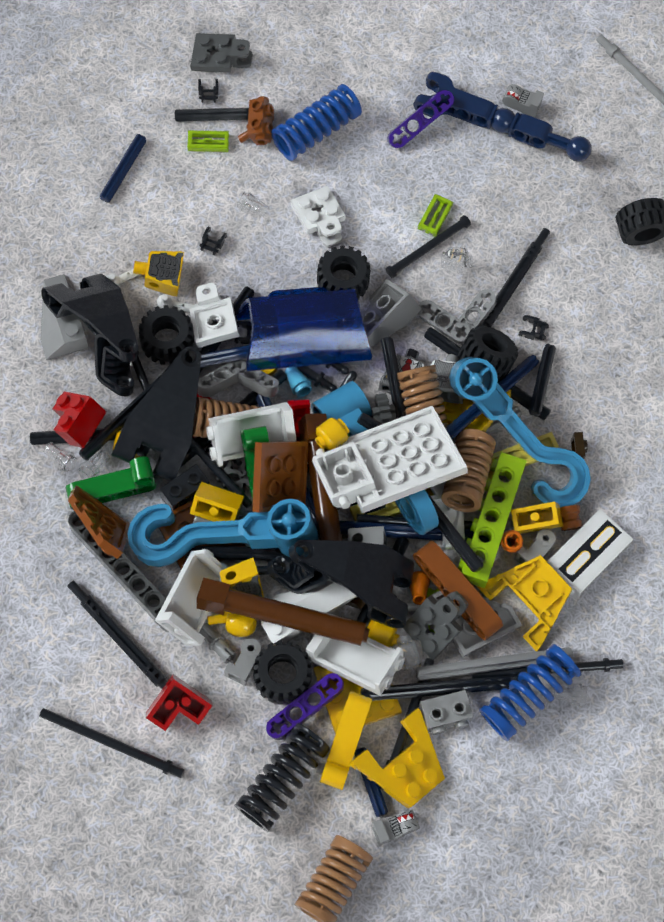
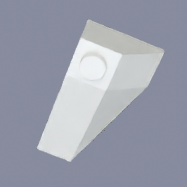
M327 581L326 584L302 594L288 591L277 594L271 599L329 614L357 596L346 587L332 581ZM261 621L264 630L274 645H277V641H282V644H286L287 641L292 640L303 632Z

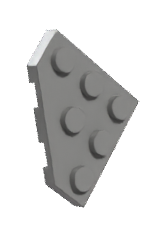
M441 591L432 595L437 601L445 597ZM483 597L503 622V627L486 641L482 640L462 616L455 620L463 628L453 640L462 658L523 626L511 605L499 604Z

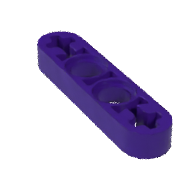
M447 90L437 92L388 134L387 141L389 145L394 148H401L453 105V94ZM441 95H448V103L440 104L438 108H440L441 110L438 111L437 107L434 104H432V102L434 101L435 104H437L441 101ZM428 106L434 111L430 119L425 118L423 115V110ZM410 120H415L418 123V128L414 132H411L407 127ZM403 127L409 137L407 138L406 135H403L400 138V144L397 142L393 143V135H400L403 132L400 128Z
M330 673L323 677L267 722L266 731L268 735L276 740L285 738L291 733L297 723L303 724L341 694L344 689L343 679L335 673ZM331 679L333 681L338 680L339 682L336 684L338 688L336 690L333 688L327 690L326 693L329 696L326 698L319 688L322 686L325 690L330 686L329 681ZM313 693H318L321 696V701L316 706H312L308 702L309 696ZM297 707L302 710L301 718L292 720L290 718L291 710ZM285 715L286 719L292 725L289 727L285 723L280 728L282 731L280 734H278L277 732L272 733V731L274 730L273 725L275 723L281 725L285 722L282 719V717Z

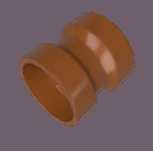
M580 505L560 507L563 523L561 531L576 530L583 526V522L579 518L581 512Z

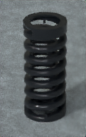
M299 723L287 735V743H282L278 747L280 754L275 753L271 756L272 764H265L263 767L264 774H258L255 777L257 785H249L247 791L250 796L242 795L234 805L245 817L267 832L271 830L274 822L270 819L265 821L261 817L263 815L262 812L274 820H278L280 815L259 795L273 802L282 810L287 808V803L280 799L267 785L280 791L289 799H294L295 793L287 788L275 774L290 782L297 789L303 787V783L294 777L282 764L292 768L306 779L311 776L310 772L296 762L289 753L302 759L310 767L317 768L318 762L306 754L297 743L307 747L308 753L312 751L321 758H324L330 751V747L324 740ZM254 807L261 810L259 814L255 811Z

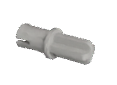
M204 623L199 633L205 637L204 640L209 644V649L214 650L224 663H229L228 659L233 660L236 652L224 641L222 635L219 636L208 623Z

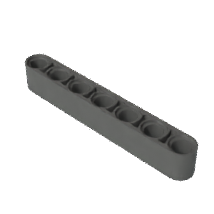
M73 511L68 518L72 533L155 621L166 598L124 553L118 559L114 556L109 559L104 558L105 553L96 542H89L92 536L83 524L80 527L74 526L75 522L81 519ZM123 567H127L130 569V571L125 575H121L118 573V571ZM138 583L145 585L141 591H135L133 587ZM156 599L160 601L157 607H150L148 605L151 600ZM157 623L162 630H164L165 632H169L159 623Z

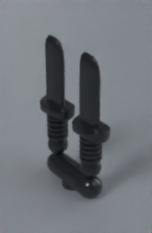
M308 343L307 350L325 362L327 369L331 366L342 374H347L340 387L356 380L357 373L355 371L349 372L347 366L335 360L337 355L333 354L330 356L312 343ZM297 360L295 366L301 373L315 382L313 384L315 387L320 384L330 392L337 389L336 385L323 378L325 373L321 372V374H318Z

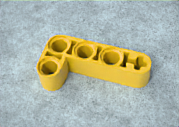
M350 691L320 783L343 790L350 768L349 763L353 759L372 698Z

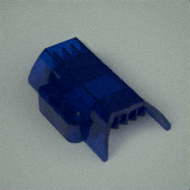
M323 287L276 290L265 297L246 299L237 312V320L251 319L252 323L250 347L246 363L247 371L372 360V353L355 289L328 291Z

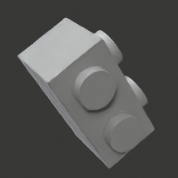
M466 690L420 701L419 704L428 733L432 732L433 735L444 733L446 728L455 726V729L467 727L469 725L468 722H471L473 719Z

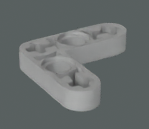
M484 289L477 294L459 319L430 300H424L419 304L422 310L418 314L423 321L454 342L463 344L470 330L482 325L495 307L497 300L492 290ZM488 296H490L491 302H490V303H489V302H486V303L483 305V310H485V312H483V311L479 308V307H481L482 304H483V299H482V298H483V297L487 298ZM431 307L432 313L436 315L435 319L430 313L424 315L423 308L428 309ZM471 312H478L480 318L478 321L472 322L468 319ZM441 318H449L450 324L447 327L439 326L438 322ZM455 323H456L455 328H456L457 330H459V331H461V332H462L463 330H465V334H466L465 337H464V336H460V337L458 338L457 332H456L455 330H453V327H454V324H455Z
M236 360L201 377L198 382L197 394L202 397H211L238 382L264 397H274L279 392V382L276 378L252 365Z

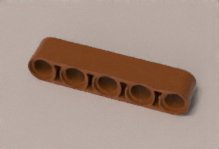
M430 541L413 554L415 562L444 596L458 591L468 602V608L461 616L482 640L486 641L503 627V622L497 613L434 541ZM454 599L453 602L459 607V601Z

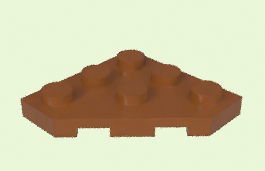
M76 485L70 493L68 502L102 551L118 559L124 551L130 523Z

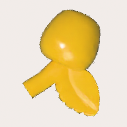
M225 612L224 615L207 616L209 625L225 624L227 632L235 637L251 636L257 626L256 619Z

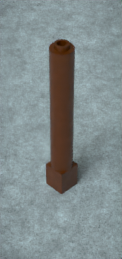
M305 414L298 421L300 440L308 441L307 462L319 540L343 541L338 508L332 505L312 463V458L316 456V451L320 449L315 441V438H317L316 428L327 420L326 414Z
M203 577L197 595V609L220 615L229 612L361 646L362 642L367 643L370 629L366 628L367 623L230 589L231 584Z

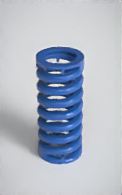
M341 84L337 87V90H331L328 95L322 96L320 101L313 102L311 106L304 108L303 112H298L294 118L286 120L285 124H280L272 129V139L285 158L293 161L297 158L298 153L303 154L306 152V147H314V141L320 143L323 141V135L329 137L332 134V130L338 131L340 129V124L345 126L348 124L349 119L354 120L362 114L360 102L347 85Z
M552 644L546 649V656L540 655L536 659L537 664L532 663L527 666V672H521L518 675L519 681L512 680L509 683V689L503 688L500 691V698L493 697L490 700L491 704L489 706L484 705L479 709L487 723L505 741L508 742L513 735H516L517 730L507 719L502 709L510 714L521 727L527 724L510 699L531 719L536 716V713L525 702L520 692L526 695L539 710L545 708L544 703L535 695L528 682L538 689L547 701L552 702L554 700V696L542 684L537 674L544 678L557 693L561 694L563 692V687L550 674L546 666L556 672L566 685L573 683L572 678L574 676H581V672L574 661L556 644ZM561 667H564L569 673L567 674Z

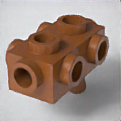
M260 96L249 100L247 131L238 136L241 143L248 139H251L256 145L271 143V131L274 129L272 125L274 121V107L269 103L268 97Z

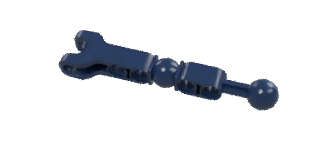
M430 72L426 77L428 89L433 90L435 93L447 90L454 96L453 105L441 115H449L479 127H486L487 129H490L492 126L496 132L502 134L509 132L508 137H512L535 148L543 149L546 144H550L566 150L568 157L576 162L585 161L591 155L592 145L583 136L568 139L552 133L553 127L545 121L526 114H519L518 112L515 115L508 108L498 109V105L489 100L455 88L452 80L446 75ZM418 95L413 103L414 109L417 110L434 95ZM441 95V101L437 104H435L434 101L432 102V104H434L437 107L438 111L441 110L440 108H438L440 104L448 103V95ZM428 106L423 110V114L432 117L434 111Z

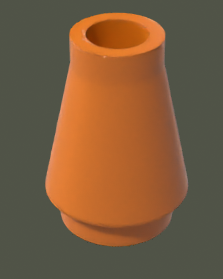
M508 530L503 534L500 546L508 552H517L523 545V538L519 532ZM507 540L511 542V546L507 544Z
M415 571L413 573L412 584L409 587L413 602L417 605H421L426 600L430 585L429 577L422 571Z

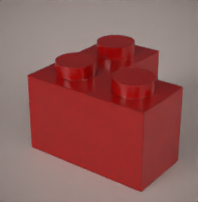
M64 391L52 408L60 416L54 431L69 445L84 448L107 412L91 396Z
M173 674L146 711V719L166 731L180 712L199 725L213 706L212 700Z

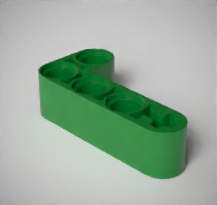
M266 426L240 430L252 502L255 442H269Z
M138 457L130 461V468L72 482L65 487L67 497L69 498L71 491L76 485L101 503L150 492L156 488L150 460L148 457Z

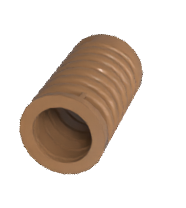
M436 365L397 373L400 389L404 391L401 394L402 398L406 399L403 404L405 407H409L405 410L406 415L433 406L441 422L447 419V415L442 413L445 411V406L439 405L443 403V398L436 397L441 395L442 392L440 389H433L439 387V381L424 382L437 379L438 374L434 373L436 372ZM447 422L443 423L445 428L449 425Z
M197 397L192 436L207 437L206 427L209 426L208 418L261 407Z
M465 429L457 435L455 446L467 466L468 473L445 481L441 500L446 506L454 510L474 512L481 507L482 495L485 491L484 488L486 487L496 441L486 432L476 429Z
M340 835L334 837L330 844V849L325 852L326 857L321 859V865L316 867V873L311 876L312 882L306 884L307 891L301 892L294 904L299 910L317 922H336L337 916L330 910L337 914L342 913V908L327 897L342 906L347 904V900L332 889L347 898L352 896V891L336 880L351 889H356L357 887L356 882L339 871L356 881L362 879L361 874L344 863L361 872H366L367 867L373 860V857L368 852ZM354 855L364 860L363 863H360L359 861L355 860L353 858Z

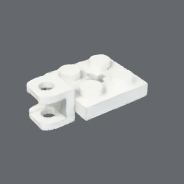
M328 186L290 200V204L307 235L317 232L320 241L326 247L342 242L340 222L345 221V214ZM315 208H321V212H318L317 210H315V211H313V210H314ZM334 236L335 239L329 240L327 237Z
M214 283L198 286L196 296L199 306L189 309L198 348L240 336L231 298L221 299ZM205 290H211L209 294H203ZM213 320H217L218 323L216 325H210L213 323Z

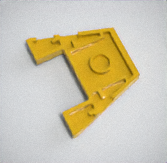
M541 555L488 579L485 588L477 586L490 601L509 586L538 617L539 621L522 636L535 651H539L573 590Z
M419 708L400 721L414 740L413 744L384 768L379 766L368 749L349 763L352 768L358 769L368 777V780L374 781L381 786L387 794L406 808H411L445 779Z

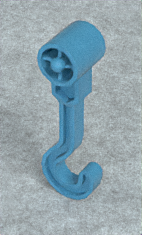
M475 357L463 358L456 362L451 368L449 375L450 385L456 394L472 400L487 419L497 420L533 459L547 464H562L568 468L570 480L562 489H553L543 480L534 481L531 485V491L535 497L543 503L557 502L560 507L574 505L581 501L588 492L591 481L589 467L585 460L574 451L560 447L544 446L513 411V400L497 383V372L491 363Z
M353 381L344 384L311 403L313 414H326L327 419L340 418L347 425L350 431L348 433L349 436L368 430L358 424L357 420L362 413L372 417V410L365 394ZM425 490L395 501L401 514L418 534L424 535L438 526L437 512Z
M295 499L282 500L275 504L268 512H249L241 520L189 524L176 531L163 544L155 545L150 543L151 533L158 527L170 526L175 521V514L169 505L157 504L146 507L137 513L131 521L127 533L129 546L137 558L148 566L155 567L173 564L198 545L247 543L252 549L279 548L281 553L290 557L289 548L297 541L318 540L319 538L310 511L304 503ZM296 547L299 556L305 553L301 547Z

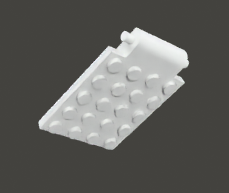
M433 406L350 436L342 446L325 452L324 449L320 448L316 451V456L312 458V463L332 505L337 508L347 509L350 507V504L357 502L362 513L468 473L463 458Z

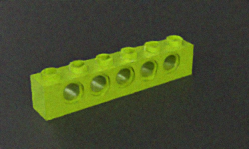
M501 452L499 459L494 458L490 471H493L494 474L492 479L487 478L486 487L484 488L487 491L486 498L482 499L481 507L478 510L481 511L479 519L474 518L470 529L474 531L472 539L468 538L466 541L474 553L482 558L483 568L478 572H472L462 558L458 565V569L471 584L485 588L527 461ZM499 476L507 477L509 482H502ZM492 496L501 497L502 502L494 501ZM486 516H493L496 522H489ZM484 535L488 537L490 542H482L479 536Z

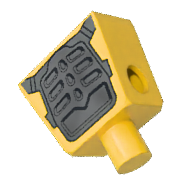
M151 251L149 252L148 262L135 261L133 273L145 275L144 286L146 288L177 297L184 252Z
M254 558L220 571L221 581L231 584L230 589L264 597Z

